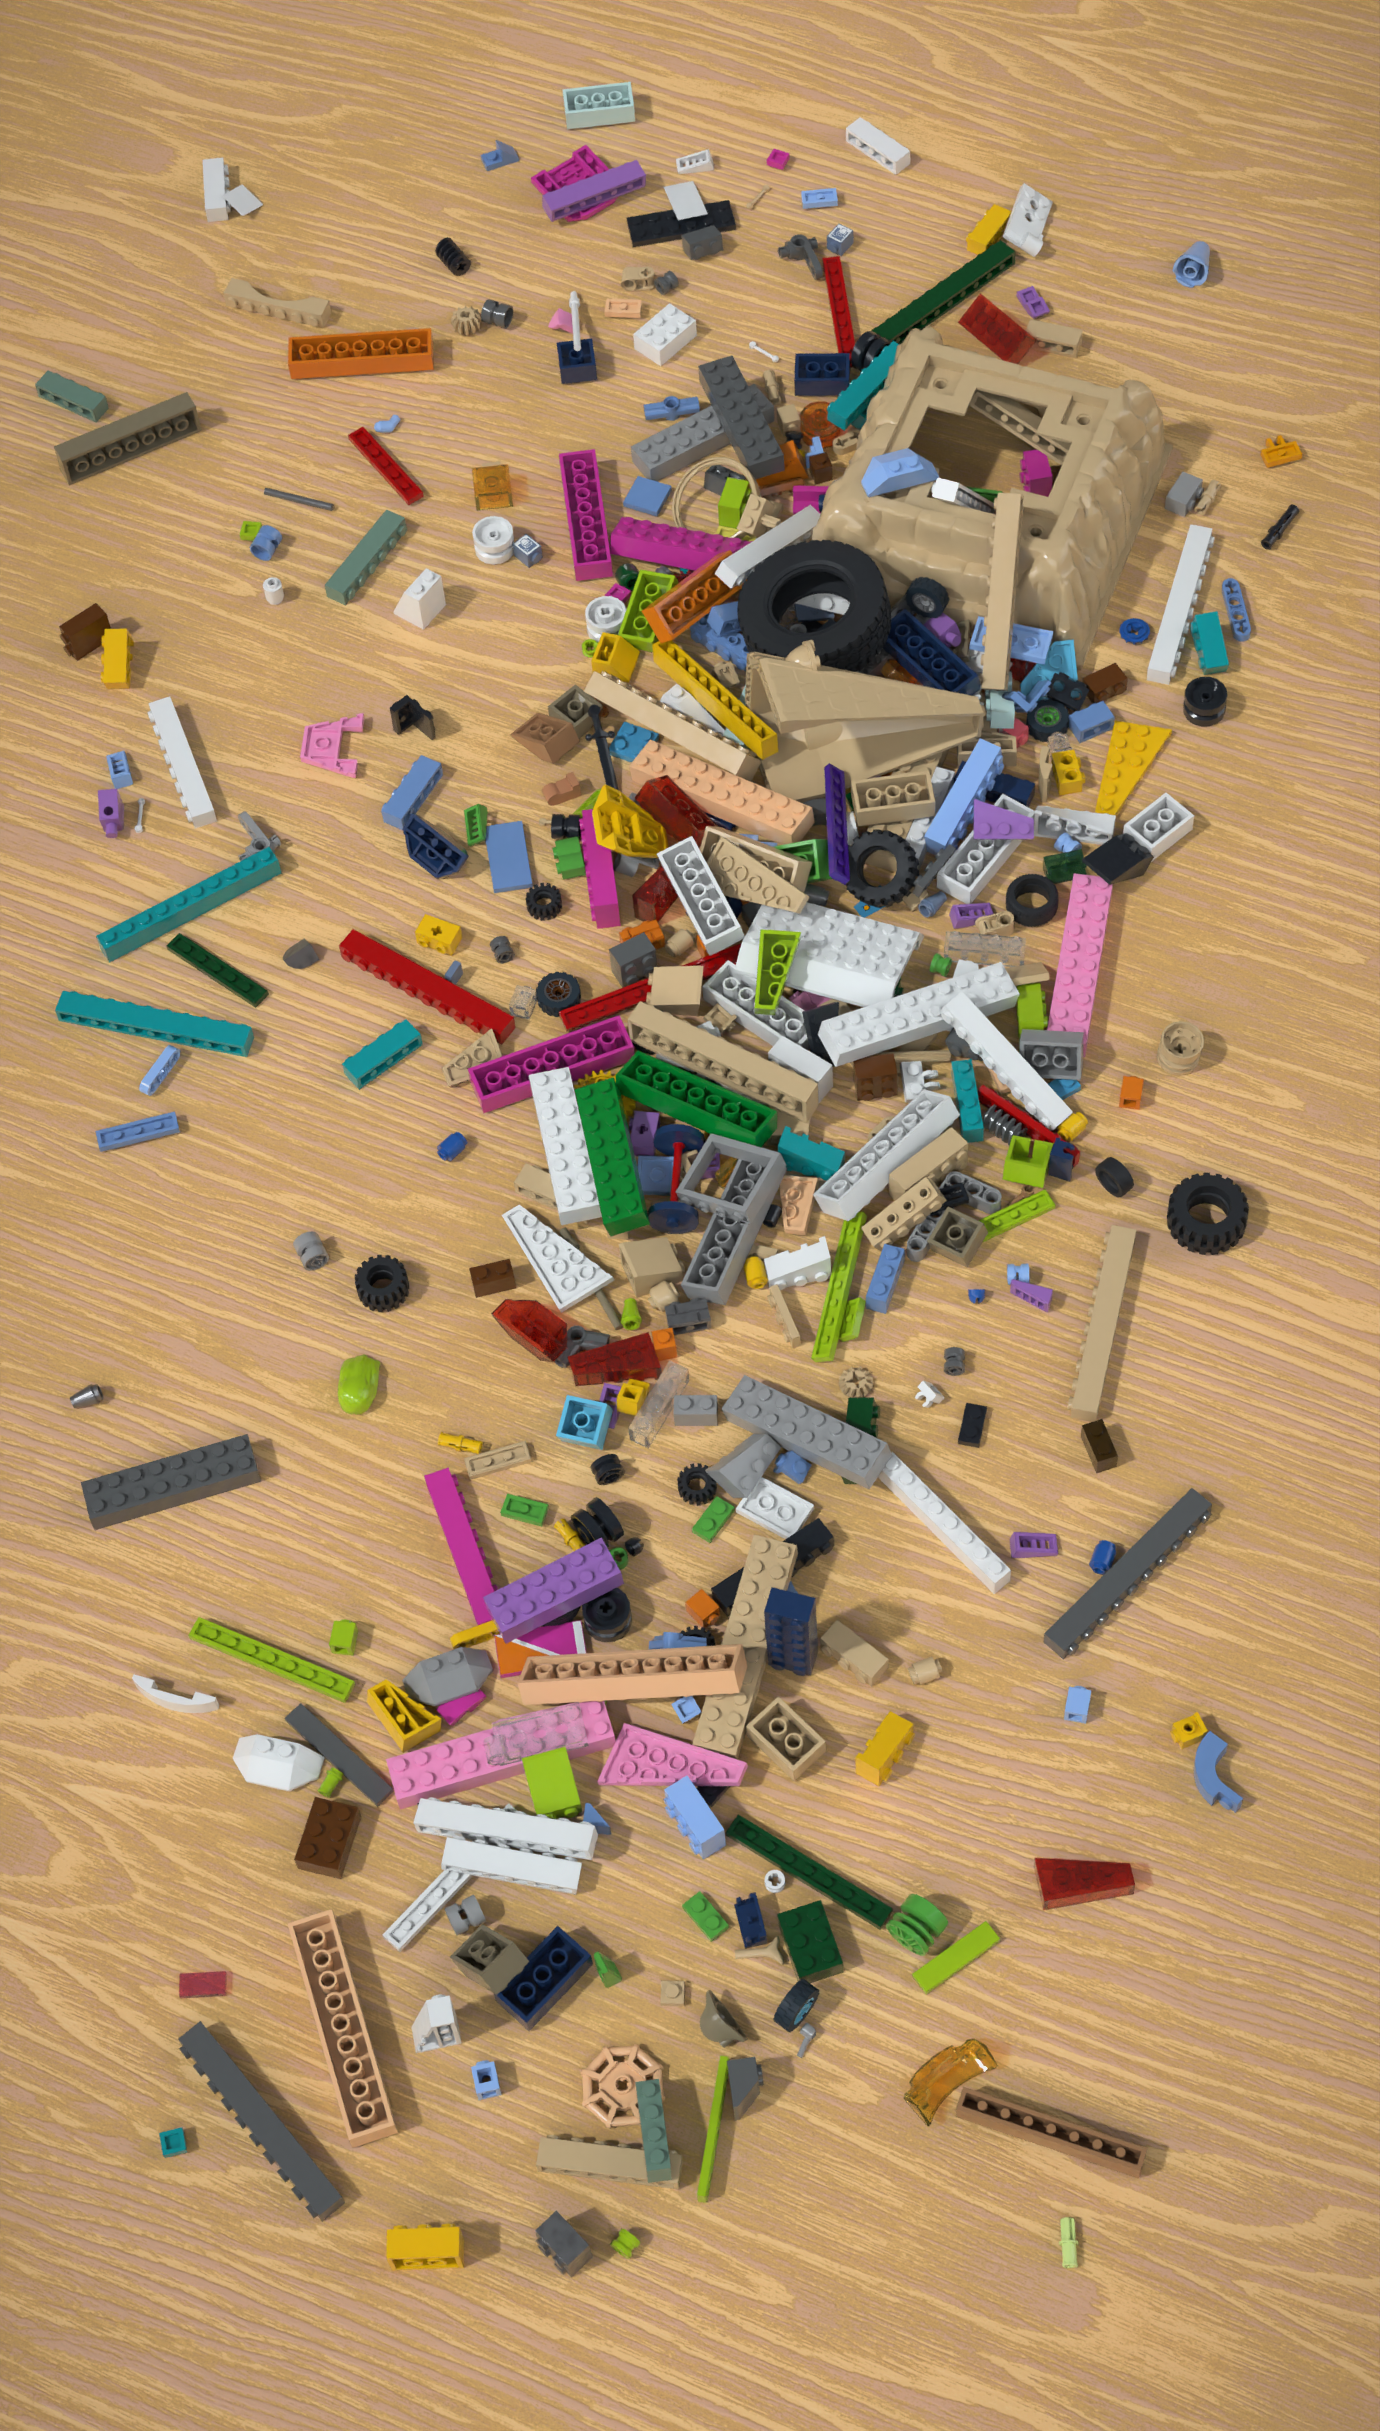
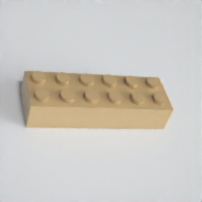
M706 826L700 852L706 862L720 838L724 837L803 892L805 891L812 866L811 861L722 827Z

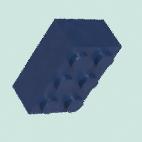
M795 353V396H839L843 390L845 391L849 387L850 353Z

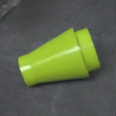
M628 1298L624 1301L621 1324L626 1330H636L640 1327L642 1319L637 1307V1301L633 1298Z

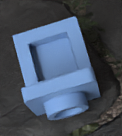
M791 1450L784 1454L781 1453L777 1457L773 1472L776 1474L782 1472L800 1484L805 1479L812 1465Z

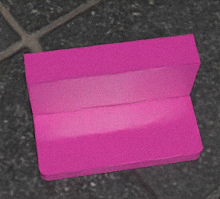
M793 486V515L809 505L821 514L818 505L819 495L826 494L829 486Z

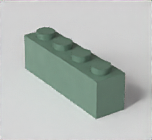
M47 370L35 384L40 398L95 423L109 409L106 397L102 393H97L86 386L79 385L58 373Z
M659 2079L635 2082L648 2183L672 2180Z

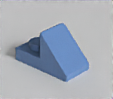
M496 140L497 150L481 155V161L487 171L519 161L514 148Z
M585 1803L583 1821L594 1825L598 1834L611 1835L610 1826L590 1803Z

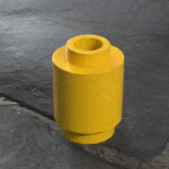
M1080 1112L1072 1113L1058 1126V1134L1064 1141H1073L1086 1129L1088 1124L1086 1117Z
M760 1257L748 1258L744 1265L747 1285L753 1289H761L768 1283L764 1262L761 1261Z

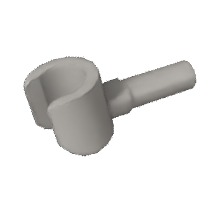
M808 2023L800 2030V2034L805 2037L797 2054L800 2058L803 2057L807 2045L816 2035L814 2027Z

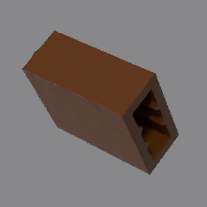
M97 603L59 626L61 631L60 638L65 644L63 648L67 655H72L76 661L102 645V636H105V629H111L107 614Z

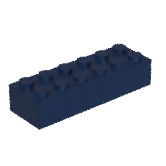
M904 609L892 618L890 633L885 645H883V649L923 686L971 696L981 689L979 676L910 612Z
M771 1587L764 1610L768 1665L780 1671L784 1669L790 1670L799 1676H811L818 1654L816 1598Z

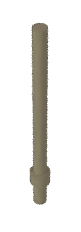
M566 1227L562 1228L560 1234L563 1239L579 1250L580 1246L576 1239L572 1238ZM601 1288L595 1292V1295L615 1330H619L623 1325Z

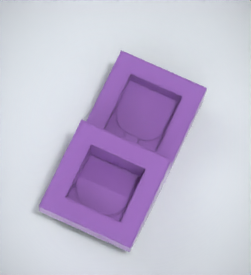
M1034 286L1017 292L1018 300L1033 319L1050 312L1043 297L1038 296Z

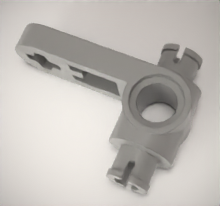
M246 811L238 815L241 825L253 839L250 845L245 848V853L238 856L239 860L242 861L267 847H270L273 853H275L274 849L281 846L279 838L273 835L268 839Z

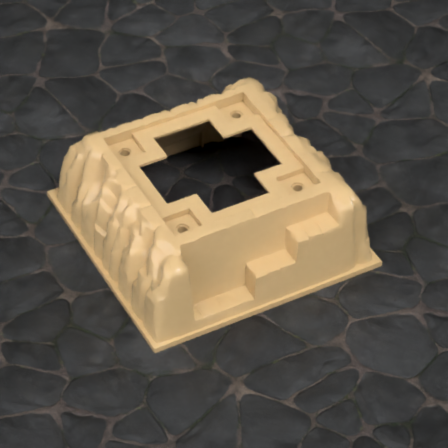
M930 325L926 326L922 331L914 328L907 335L903 343L897 346L894 364L889 367L884 389L880 390L869 403L867 420L860 430L854 456L849 460V465L843 476L833 481L826 491L823 510L817 525L813 527L812 540H831L832 542L847 543L867 554L875 562L883 576L891 608L905 595L914 579L928 577L939 582L949 594V603L943 613L956 623L969 620L972 638L978 616L985 617V615H988L986 596L989 595L990 588L987 587L988 576H991L989 558L993 556L991 537H994L995 529L992 528V520L996 515L928 497L935 480L869 498L861 481L873 457L906 448L910 449L928 407L965 416L978 390L1011 398L1042 418L1036 435L1071 444L1049 497L1011 488L1010 493L1022 494L1024 496L1013 623L1053 631L1050 647L1055 641L1074 640L1077 670H1082L1173 450L1172 444L1164 442L1162 411L1157 406L1150 388L1142 382L1127 380L1118 388L1098 386L1079 379L1056 375L1026 366L1022 367L1015 363L996 359L993 356H983L977 352L963 351L959 348L943 345L941 335Z

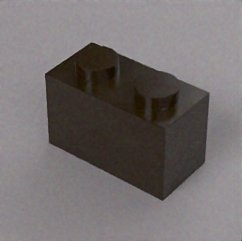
M1100 1419L1082 1425L1081 1439L1096 1473L1117 1467L1118 1454L1103 1420Z

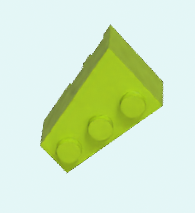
M1041 983L1016 986L1019 992L1016 1002L1019 1053L1022 1029L1044 1030V1028H1048V1018L1044 1016L1046 1015L1045 991H1041Z

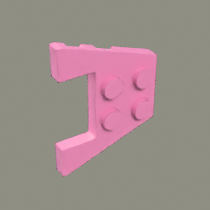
M364 713L356 714L357 717L349 719L343 717L340 718V721L332 723L326 721L305 726L300 755L301 762L356 778L357 759H339L343 731L363 732Z

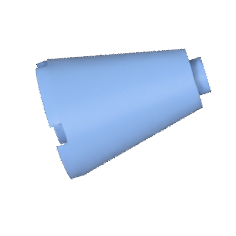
M1203 241L1195 242L1175 261L1173 273L1176 275V280L1183 286L1189 288L1196 285L1200 286L1206 281L1209 273L1210 248L1207 243Z

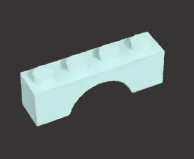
M1009 672L1008 691L985 690L986 720L990 721V728L1014 729V702L1001 697L1005 692L1012 691V672Z

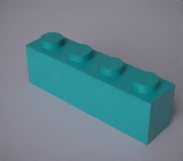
M407 1019L395 1024L391 1030L381 1034L375 1041L364 1046L354 1056L348 1057L342 1063L344 1074L358 1089H361L422 1046L421 1034Z
M972 1059L951 1061V1077L956 1106L960 1114L958 1118L961 1136L968 1143L983 1141L984 1127Z

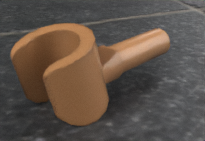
M1024 1184L1021 1194L1007 1205L1010 1206L1032 1196L1034 1190L1027 1192L1030 1185Z

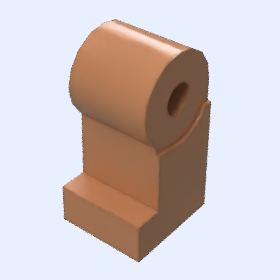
M571 772L566 774V778L556 783L545 785L542 789V794L550 806H554L581 796V789L576 776Z

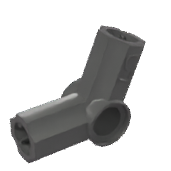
M572 1326L568 1329L566 1338L551 1355V1360L559 1367L567 1368L580 1351L588 1350L606 1354L609 1348L610 1335L586 1331L581 1326ZM576 1337L581 1338L580 1340H573Z

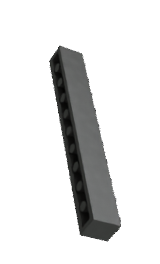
M1191 1488L1044 1633V1643L1062 1659L1068 1654L1070 1656L1073 1655L1079 1648L1078 1644L1083 1639L1087 1641L1094 1633V1629L1098 1625L1102 1626L1109 1618V1614L1113 1610L1117 1611L1124 1603L1123 1600L1128 1595L1132 1596L1137 1591L1138 1585L1142 1581L1146 1582L1152 1576L1153 1570L1157 1566L1161 1567L1168 1559L1167 1556L1172 1551L1175 1553L1183 1544L1182 1541L1186 1537L1190 1538L1197 1531L1196 1527L1201 1522L1204 1524L1209 1520L1212 1515V1504Z
M201 2021L198 2022L178 2039L182 2045L179 2048L181 2053L187 2060L190 2057L194 2060L195 2064L193 2067L201 2077L205 2074L210 2080L207 2082L209 2088L214 2094L217 2092L221 2094L223 2099L220 2101L228 2111L233 2109L237 2114L234 2119L242 2129L245 2127L251 2132L249 2138L256 2147L261 2144L265 2149L263 2155L271 2165L274 2162L280 2168L277 2173L285 2183L288 2180L292 2183L294 2187L291 2190L299 2200L304 2198L308 2203V2206L305 2208L314 2219L318 2216L323 2222L345 2204L342 2196Z

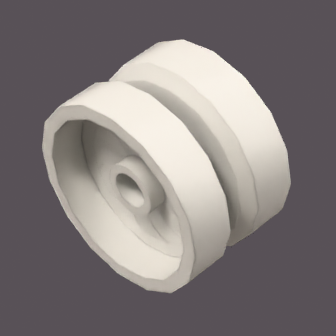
M490 516L479 520L474 525L472 533L475 553L479 560L495 565L508 561L513 556L512 544L514 543L512 525L508 520L502 517Z
M602 596L595 598L588 604L585 618L589 638L599 642L602 632L618 635L626 613V608L622 601L612 596Z

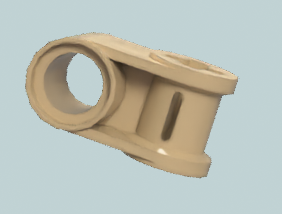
M624 268L621 287L626 291L653 290L655 288L653 268Z
M1002 911L979 917L975 921V926L979 928L980 940L982 942H990L1012 935L1014 932L1013 914L1008 911Z

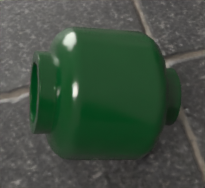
M623 564L615 573L616 581L620 586L633 591L639 571L633 564Z

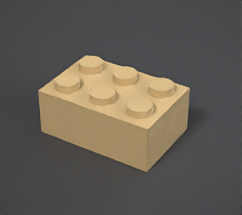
M779 1697L746 1726L747 1737L793 1781L826 1752V1741Z

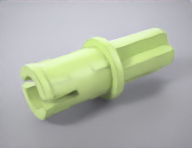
M1065 2217L1060 2220L1061 2241H1059V2245L1062 2246V2267L1076 2268L1078 2267L1076 2251L1078 2241L1075 2234V2220L1071 2217Z

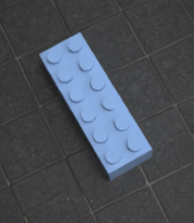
M981 738L979 739L924 836L927 852L936 856L941 848L945 850L949 844L956 848L955 851L958 849V842L960 839L963 840L967 834L966 828L969 823L972 824L974 822V799L985 802V795L987 791L992 790L995 784V777L1003 771L1004 764L1001 747Z

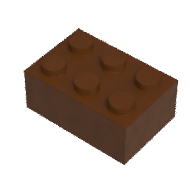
M315 1797L294 1859L297 1868L341 1879L361 1820L359 1808Z

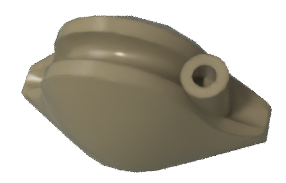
M709 1990L706 1993V2007L700 2018V2028L703 2035L711 2041L719 2042L724 2048L733 2040L747 2041L748 2039L738 2023L715 1994Z

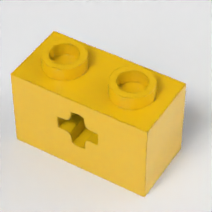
M427 914L424 915L415 931L416 941L420 946L429 947L441 954L446 953L451 956L463 938L461 926Z

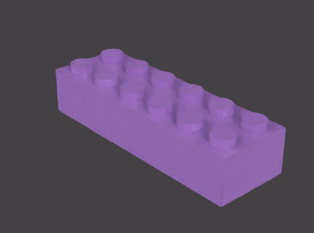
M600 1538L483 1597L491 1618L506 1644L623 1585L624 1581L620 1569L603 1539Z

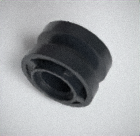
M616 1454L604 1455L596 1459L590 1467L599 1485H608L616 1482L625 1473Z

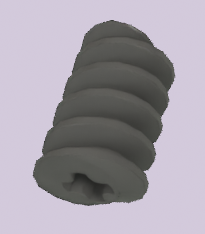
M997 1105L991 1106L983 1117L984 1129H989L991 1134H995L997 1138H1002L1004 1143H1008L1010 1146L1013 1135L1025 1137L1028 1128L1021 1130L1023 1125L1021 1122L1015 1126V1118L1008 1121L1010 1117L1008 1113L1002 1117V1109L995 1112Z

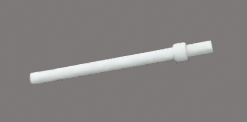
M572 291L570 293L569 306L572 313L574 350L579 351L581 349L578 311L580 300L577 292Z

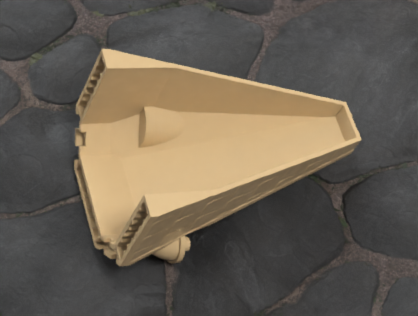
M813 640L803 641L802 645L792 650L786 658L759 652L747 653L746 707L777 733L778 739L777 753L763 760L756 756V758L761 760L759 765L760 772L767 789L800 803L826 797L824 767L829 763L844 771L845 789L851 787V781L876 778L981 737V729L984 728L983 717H985L986 713L984 706L980 705L979 699L976 696L823 666L820 664L819 656L814 654L815 646Z

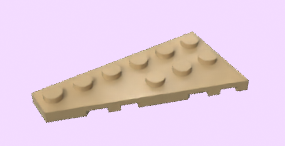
M724 837L720 838L706 862L724 896L800 914L810 897Z

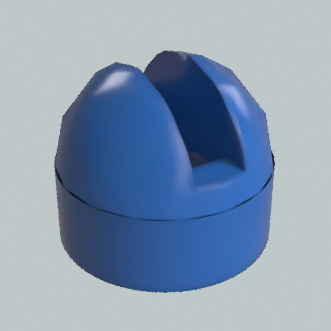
M968 1289L969 1300L973 1304H975L976 1298H978L979 1304L983 1302L985 1289Z

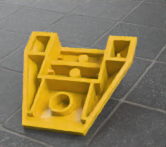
M606 784L602 786L592 811L598 845L625 856L658 858L657 853L669 848L664 824L621 791Z

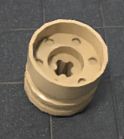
M1179 1021L1168 1025L1162 1032L1157 1050V1060L1162 1069L1178 1076L1194 1071L1199 1063L1204 1045L1202 1032L1197 1026L1189 1022Z

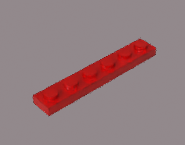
M364 427L348 434L350 442L408 506L424 497L421 489Z
M982 1085L978 1089V1098L982 1105L988 1109L993 1105H997L995 1112L1002 1109V1117L1008 1113L1010 1115L1008 1121L1012 1118L1016 1119L1015 1126L1021 1122L1023 1124L1021 1130L1028 1128L1026 1135L1034 1141L1040 1140L1053 1143L1054 1145L1056 1137L1061 1138L1059 1134L1048 1130L1043 1123L1032 1119L1027 1112L1019 1110L1011 1101L1003 1099L992 1088ZM1075 1145V1150L1068 1148L1063 1150L1064 1153L1074 1156L1073 1168L1079 1163L1080 1151Z

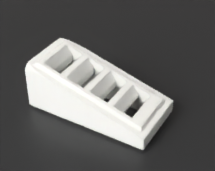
M709 149L676 159L678 174L714 170L713 158Z

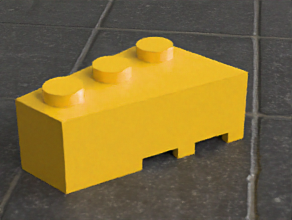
M387 1679L367 1690V1703L403 1753L441 1731L440 1717L428 1712L425 1706L420 1703L417 1704L408 1697V1694Z
M891 1711L876 1729L877 1733L873 1739L869 1738L865 1745L868 1747L863 1754L858 1753L855 1757L856 1774L877 1786H880L882 1781L886 1782L889 1779L894 1762L898 1763L904 1753L902 1751L906 1744L910 1745L915 1736V1733H913V1723Z

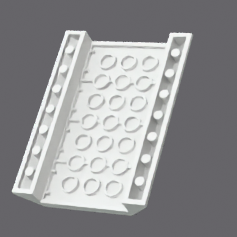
M806 902L800 914L761 905L742 941L734 972L757 978L760 929L801 932V940L785 986L866 1007L894 998L895 988L913 950L919 949L924 934Z

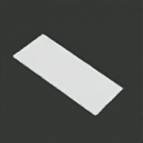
M693 181L664 187L678 220L708 214Z

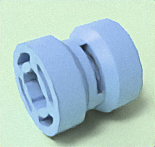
M1066 832L1061 834L1054 844V848L1059 852H1063L1064 856L1069 860L1076 857L1082 847L1081 843L1077 840H1072V837Z
M1028 1263L1021 1264L1020 1266L1007 1264L1008 1285H1011L1012 1279L1029 1283Z

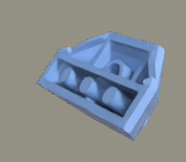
M906 448L873 457L861 484L869 498L934 481L939 478V475L932 462Z

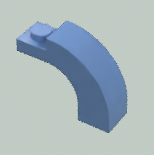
M1209 1731L1200 1742L1196 1752L1193 1770L1195 1783L1202 1797L1211 1806L1218 1799L1225 1809H1231L1236 1813L1242 1805L1243 1798L1222 1783L1215 1770V1766L1225 1755L1228 1744Z

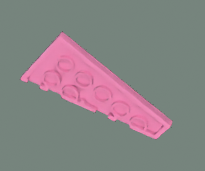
M624 1723L597 1782L599 1785L671 1786L688 1775L694 1786H740L748 1765L746 1762Z

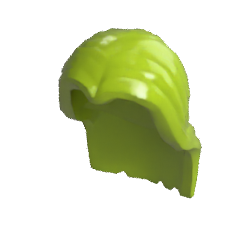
M363 1354L355 1358H348L343 1362L339 1375L338 1401L344 1412L351 1415H359L369 1409L377 1393L380 1361Z

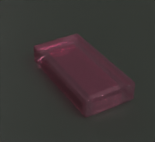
M226 1971L180 1974V1999L226 1996Z

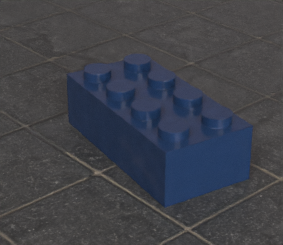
M559 1926L527 1957L529 1962L524 1966L523 1971L516 1975L503 1991L497 1995L494 1994L496 2002L528 2031L544 2017L593 1965L591 1955Z

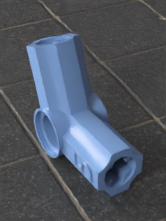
M663 1632L662 1636H655L653 1640L649 1641V1649L706 1646L707 1638Z

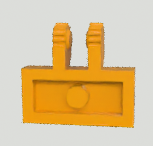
M1282 435L1276 437L1277 446L1274 445L1271 438H1267L1265 440L1267 448L1262 449L1260 453L1267 468L1302 459V452L1297 442L1285 443Z

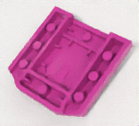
M584 145L572 153V158L549 172L544 169L531 177V183L544 195L563 186H568L579 180L608 171L609 168L587 145ZM618 197L564 218L567 222L586 220L615 203Z

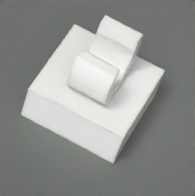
M922 1381L917 1386L921 1392L917 1393L915 1398L921 1400L925 1396L926 1402L922 1405L925 1408H929L933 1402L940 1404L945 1398L930 1382Z

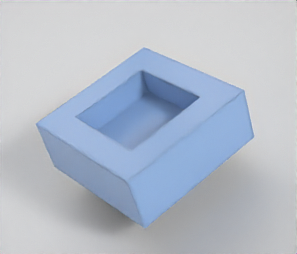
M693 1696L682 1697L671 1704L682 1724L701 1713Z

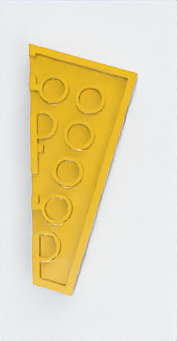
M1121 721L1114 722L1095 813L1118 815L1126 799L1134 791L1138 781L1140 782L1153 763L1157 753L1163 748L1167 738L1169 739L1172 729Z

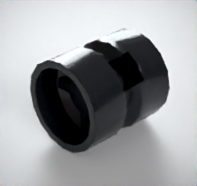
M552 814V839L578 836L580 840L579 819H581V815L569 814L568 817H565L564 814Z

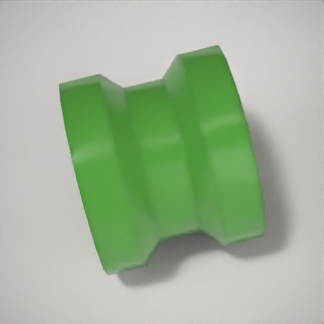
M936 953L930 965V972H938L941 976L946 977L952 964V958H944L941 954Z

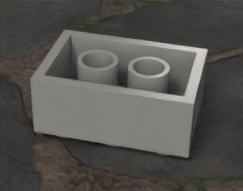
M1022 1029L1020 1055L1041 1078L1081 1080L1084 1032Z

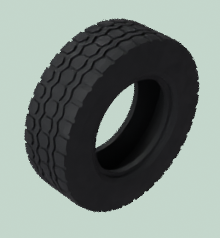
M811 540L809 542L797 543V545L793 544L785 547L784 550L780 549L773 553L774 555L768 556L747 577V581L744 582L742 591L739 594L737 615L749 653L759 652L786 658L792 650L802 645L803 641L813 640L815 646L814 654L819 656L821 665L856 672L861 671L867 666V663L870 664L876 658L875 655L880 653L888 639L891 629L892 611L883 576L875 562L867 554H864L863 551L858 548L855 549L852 545L838 541L832 542L831 540ZM834 594L850 602L846 613L840 620L830 627L817 632L799 633L790 631L780 625L781 618L786 610L798 600L810 595Z

